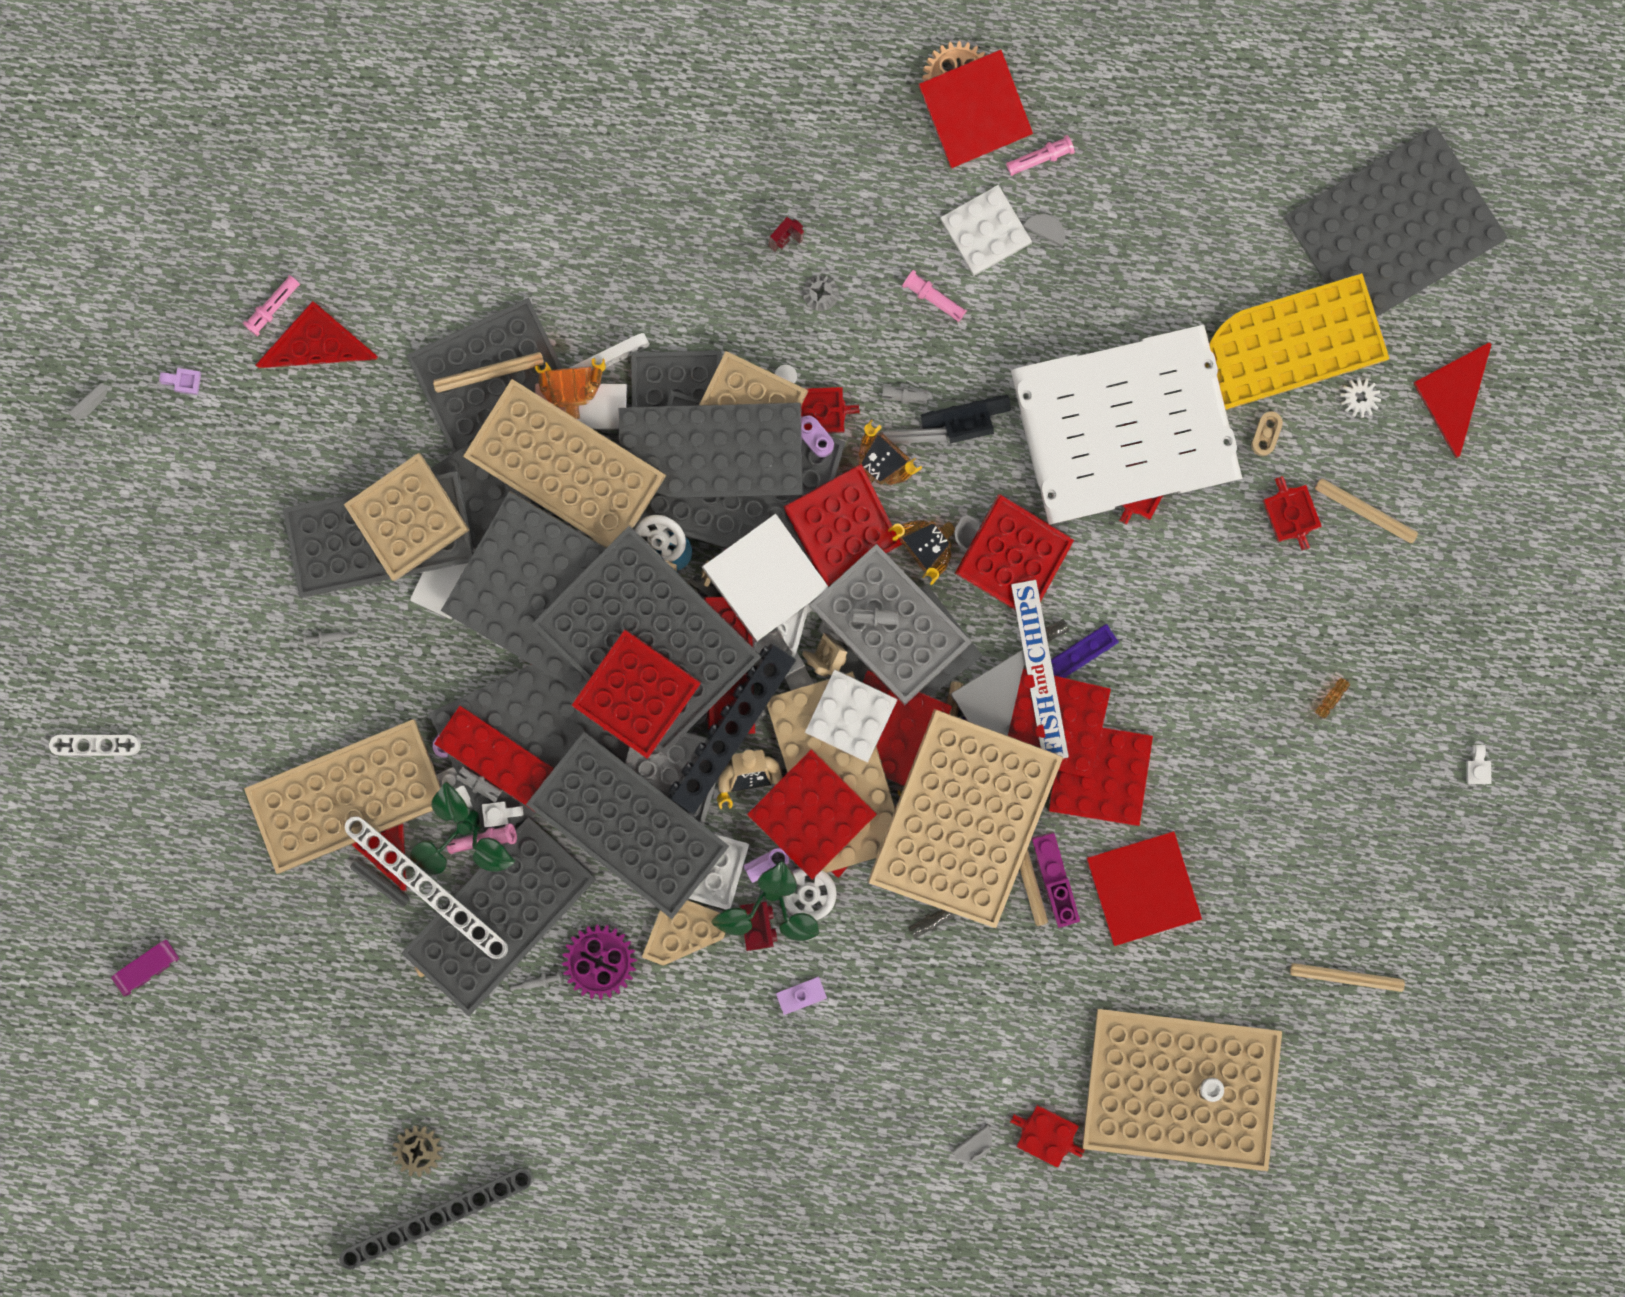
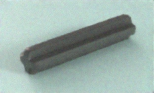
M356 859L350 866L352 871L398 906L403 908L410 900L407 895L361 860Z

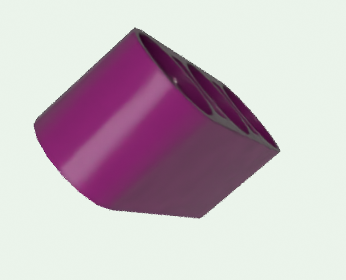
M166 939L115 973L111 979L123 997L131 994V990L136 987L137 989L151 980L150 977L160 974L170 967V963L177 962L180 958Z

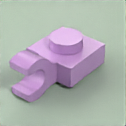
M177 368L176 375L160 372L159 382L165 385H175V392L198 395L201 372Z

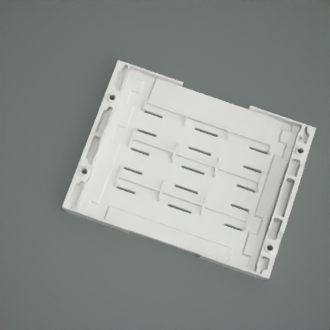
M1205 325L1140 340L1141 342L1081 356L1075 354L1011 370L1020 406L1021 419L1049 525L1114 510L1116 506L1174 492L1181 494L1243 479L1236 454L1237 445L1234 433L1229 426L1217 378L1218 368L1215 356L1210 350ZM1176 370L1173 373L1159 375L1160 373ZM1127 381L1126 384L1106 388V386ZM1181 390V392L1164 395V393ZM1023 394H1027L1028 398L1025 399ZM1074 394V396H1070V397H1066V398H1062V399H1058V400H1057V397H1062V396ZM1132 401L1130 404L1111 408L1113 405ZM1186 409L1185 412L1169 415V413ZM1079 414V416L1062 419V417ZM1137 421V423L1116 428L1117 425ZM1191 429V431L1174 435V433ZM1083 434V436L1067 439L1070 436ZM1142 441V443L1121 448V445ZM1196 449V451L1179 455L1180 452ZM1088 453V456L1072 459V457ZM1147 460V463L1134 465L1130 467L1125 466ZM1093 473L1092 476L1077 479L1079 476ZM1048 493L1052 494V498L1048 497Z

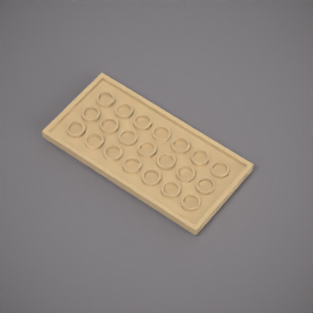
M511 379L463 456L606 547L629 525L634 528L666 477L659 470Z
M850 672V673H847V674H846V675H848V676H850V677L856 679V678H855V675H854V672ZM830 679L772 696L767 704L787 772L813 749L878 813L823 869L826 873L877 858L896 809L877 747H875L867 763L805 733Z
M413 719L246 787L244 790L276 874H280L356 843L345 831V823L351 817H360L380 833L432 812L431 802L434 795L441 788L416 720ZM355 822L351 826L353 834L361 832L363 827L361 822Z

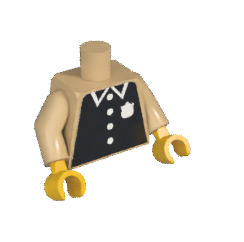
M746 750L743 753L734 754L718 778V789L721 793L717 796V803L720 809H722V803L727 801L729 809L732 808L733 803L728 792L771 786L772 783L776 785L783 778L779 763L769 756L765 757L763 750Z

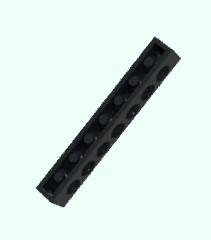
M769 644L768 647L765 645L759 653L762 657L756 666L753 665L746 672V681L743 685L739 684L732 694L734 699L730 704L726 703L720 712L722 717L718 723L714 722L707 731L708 738L704 743H699L694 751L696 756L692 762L688 761L681 771L683 776L679 782L674 781L668 792L671 794L668 798L692 814L696 813L796 662L795 658L774 644ZM768 663L774 667V671L770 676H766L763 671L764 666ZM758 682L761 686V691L758 695H753L751 693V686ZM741 702H746L748 704V711L741 715L738 712V706ZM729 721H733L736 725L735 731L731 734H728L725 730V726ZM720 740L723 748L719 753H714L712 745L715 741ZM703 760L710 762V768L706 772H701L699 768ZM695 779L697 781V788L689 792L686 787L687 782Z

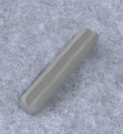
M946 428L881 431L880 436L888 444L936 442L947 440Z

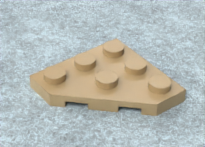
M688 900L673 919L660 910L642 958L664 966L724 939L726 933L711 923L712 919L719 912Z

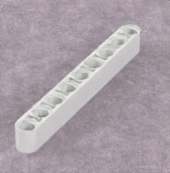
M351 817L347 820L345 831L352 839L484 953L493 959H501L506 956L508 946L500 936L370 824L360 817ZM355 822H361L363 826L358 834H353L351 826ZM372 837H378L380 840V845L376 849L369 847V840ZM389 852H396L397 861L394 864H388L386 861V856ZM407 867H413L415 870V875L411 879H405L403 875ZM424 882L432 884V891L429 894L421 892V885ZM442 897H448L450 900L449 907L444 910L440 909L438 901ZM459 912H465L468 916L466 923L462 925L456 922V915ZM477 927H483L485 930V936L480 940H476L473 936V931ZM494 942H500L503 946V950L499 955H494L491 952V945Z

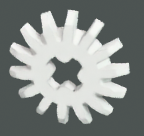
M1360 377L1357 378V384L1352 380L1348 381L1351 387L1344 385L1343 389L1347 393H1340V397H1346V400L1342 401L1341 405L1348 404L1349 407L1345 411L1354 410L1352 414L1354 417L1357 412H1360L1361 418H1364L1365 411L1370 416L1372 415L1371 407L1375 410L1379 408L1374 402H1381V399L1375 397L1376 394H1380V390L1373 391L1372 389L1376 384L1373 383L1369 387V379L1367 378L1364 384L1361 383ZM1364 392V397L1367 399L1366 402L1361 401L1358 403L1355 393L1360 394Z

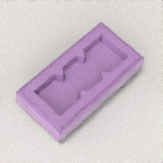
M819 977L776 993L784 1015L827 999Z

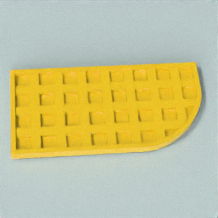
M1362 273L1242 310L1231 316L1221 325L1209 344L1218 368L1217 378L1225 410L1390 359Z

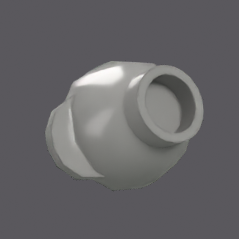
M969 515L961 517L955 529V540L965 551H967L982 524L981 521Z

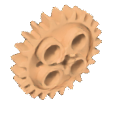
M958 41L956 47L949 42L947 50L941 45L939 48L940 53L934 50L932 53L934 59H927L926 62L930 66L923 68V71L928 74L923 75L922 80L926 81L947 72L942 68V64L945 62L950 63L954 69L957 68V59H960V66L965 63L983 57L985 52L978 55L976 53L978 46L971 50L969 49V42H967L965 47L961 46L960 41Z

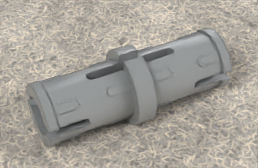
M883 385V400L902 401V404L910 402L927 405L928 390L908 388V386L894 387Z
M465 767L461 768L459 775L455 778L472 788V792H479L494 803L503 791L485 781L484 777H478L465 769Z

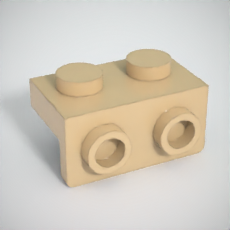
M823 633L816 652L812 653L804 650L802 655L807 660V664L814 667L817 674L827 677L828 674L832 675L834 670L839 671L841 666L844 665L847 651L831 635Z

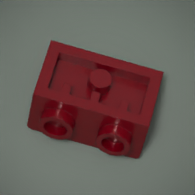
M786 217L770 235L768 247L774 252L778 248L783 250L790 242V236L800 244L804 237L803 225L794 218L791 220L789 217Z
M767 901L760 902L754 917L750 919L752 928L748 933L744 934L746 951L774 947L773 942H778L776 928L771 929L770 919H774L772 905H767ZM755 903L740 905V908L744 909L748 915L751 913Z

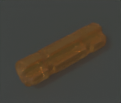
M1340 678L1335 684L1336 687H1333L1322 701L1323 704L1318 706L1315 713L1319 717L1327 718L1331 712L1330 709L1335 707L1344 695L1343 692L1347 691L1350 683L1345 679Z

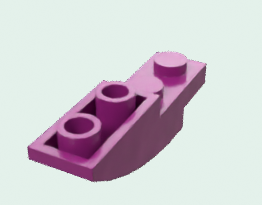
M1052 831L1032 837L1036 860L1057 927L1061 928L1080 922L1055 833Z

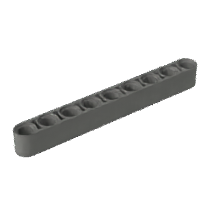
M526 1167L518 1168L362 1240L342 1251L339 1262L347 1270L355 1269L527 1189L533 1183V1172ZM518 1173L527 1174V1184L522 1185L518 1183ZM502 1182L507 1186L506 1194L497 1193L495 1188L497 1183ZM481 1192L485 1195L486 1201L484 1204L476 1203L474 1199L475 1193ZM455 1202L463 1204V1214L454 1212L453 1204ZM433 1212H439L442 1215L443 1221L441 1224L433 1222ZM412 1222H417L421 1225V1232L419 1234L411 1231L410 1226ZM390 1232L398 1233L400 1236L399 1243L394 1244L389 1240ZM369 1242H375L378 1245L377 1253L374 1254L368 1250ZM348 1252L356 1254V1263L348 1262L346 1258Z

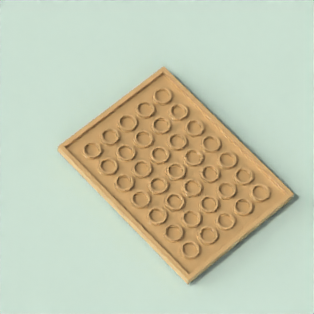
M934 709L870 873L868 883L996 928L1063 757Z
M1097 1009L1082 1148L1268 1171L1282 1031ZM1216 1078L1222 1082L1224 1094L1220 1100L1211 1102L1202 1097L1200 1085L1205 1079Z

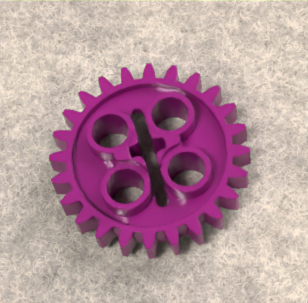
M596 925L595 931H592L591 927L587 926V934L579 930L580 938L572 936L571 939L574 944H566L570 952L562 954V956L568 958V961L562 963V965L568 966L569 970L563 974L571 975L567 983H576L574 991L582 988L581 996L590 992V999H593L595 994H598L599 999L603 1000L604 993H606L609 998H612L613 990L620 994L619 986L627 988L628 985L625 980H633L629 972L636 971V968L632 967L631 963L636 962L637 959L631 958L630 955L636 950L628 949L632 942L627 941L624 943L623 939L626 934L618 937L617 928L611 933L609 932V925H606L603 931H601L600 925ZM592 940H597L601 945L597 953H592L589 950L588 946ZM613 950L621 954V960L617 964L609 960V954ZM581 952H586L594 958L604 957L603 962L617 968L618 972L615 973L604 966L596 968V962L582 956ZM583 960L587 961L590 965V970L586 974H582L578 970V964ZM602 971L608 972L611 976L608 984H602L598 979Z

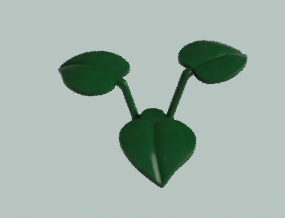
M445 782L434 795L431 806L439 818L445 821L453 819L457 823V829L438 849L430 841L417 843L410 853V860L425 873L432 875L440 874L447 866V860L440 852L445 849L458 833L467 835L473 832L472 847L476 851L472 857L480 868L496 872L505 870L513 865L515 859L495 839L489 837L482 838L477 843V835L480 830L477 827L480 822L479 814L474 809H468L467 804L459 793L448 782Z
M780 861L776 866L759 876L758 886L761 890L750 914L747 915V912L742 908H730L717 914L711 921L713 926L729 935L738 936L746 934L752 928L750 919L754 917L763 896H765L769 901H777L778 899L780 901L783 918L786 921L780 924L779 929L785 937L795 941H805L820 934L818 922L811 915L806 913H796L791 917L787 915L783 896L793 894L796 891L797 882L794 874L783 861Z

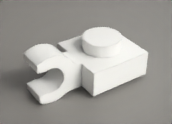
M1472 745L1473 761H1466L1467 784H1491V761H1484L1485 745Z
M506 801L482 804L485 827L509 824L508 817L524 815L523 806L507 808Z

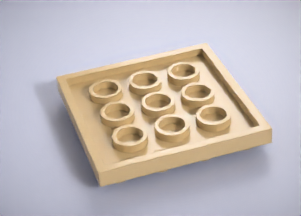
M725 351L700 405L801 403L802 405L808 390Z
M420 453L344 504L392 581H396L469 531L466 523Z

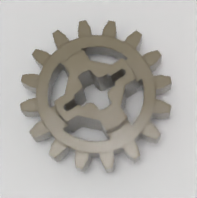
M415 1125L413 1132L406 1128L404 1130L405 1136L402 1134L397 1136L400 1142L393 1143V1146L398 1148L397 1151L392 1153V1156H398L395 1165L401 1163L403 1166L400 1171L403 1172L408 1169L409 1176L417 1172L418 1177H421L423 1170L430 1174V1166L437 1168L439 1165L436 1160L443 1159V1156L438 1154V1151L443 1150L444 1146H438L437 1144L441 1137L435 1139L433 1136L436 1131L433 1130L428 1133L427 1126H424L420 1131L418 1125ZM418 1135L414 1143H406L407 1139ZM427 1139L432 1144L433 1150L429 1149L426 1144ZM419 1145L423 1154L418 1155L416 1158V1152L412 1150ZM403 1153L407 1154L408 1158L410 1159L409 1163L404 1158ZM430 1159L428 1164L418 1167L420 1160Z

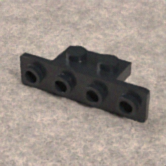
M1006 394L963 405L951 406L937 411H929L921 414L922 429L945 426L950 444L994 434L990 416L1009 412L1010 398Z

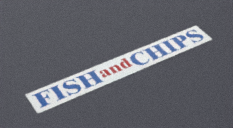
M1033 580L1011 584L1028 675H1033L1035 687L1030 688L1036 723L1037 726L1043 724L1046 736L1045 738L1039 737L1040 745L1044 750L1067 758L1069 756L1037 582Z

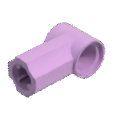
M774 848L743 866L751 882L754 883L758 881L762 873L777 865L772 861V855L775 852H782L785 855L784 863L786 865L789 861V856L781 848Z

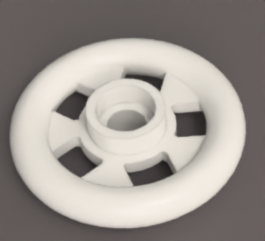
M646 516L634 527V530L641 537H648V544L652 548L662 551L659 555L664 560L675 561L685 550L686 538L682 528L674 520L666 516ZM655 524L657 528L650 531L648 526ZM667 527L674 533L672 536H669V533L665 530ZM670 542L676 545L673 551L667 548Z
M801 868L794 870L792 873L800 887L797 894L793 893L789 896H783L787 911L791 915L806 913L816 920L825 917L832 910L836 901V887L832 878L822 870L815 877V883H805V876L808 875ZM825 885L827 894L821 896L818 886ZM808 889L812 890L813 897H807L805 891ZM798 899L806 905L803 910L798 909L794 905ZM820 901L822 907L814 911L811 905Z

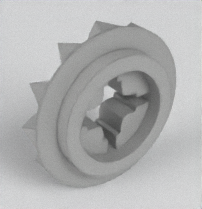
M816 275L808 279L803 288L804 301L813 310L826 311L832 308L838 300V287L835 281L827 276ZM822 284H824V292L828 295H822L820 300L817 301V293L814 291L819 290Z

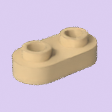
M1276 412L1265 413L1258 422L1251 443L1253 452L1258 456H1267L1275 448L1283 425L1281 416ZM1269 420L1274 423V427H1267L1266 422ZM1259 442H1265L1267 447L1265 449H1261L1259 447Z

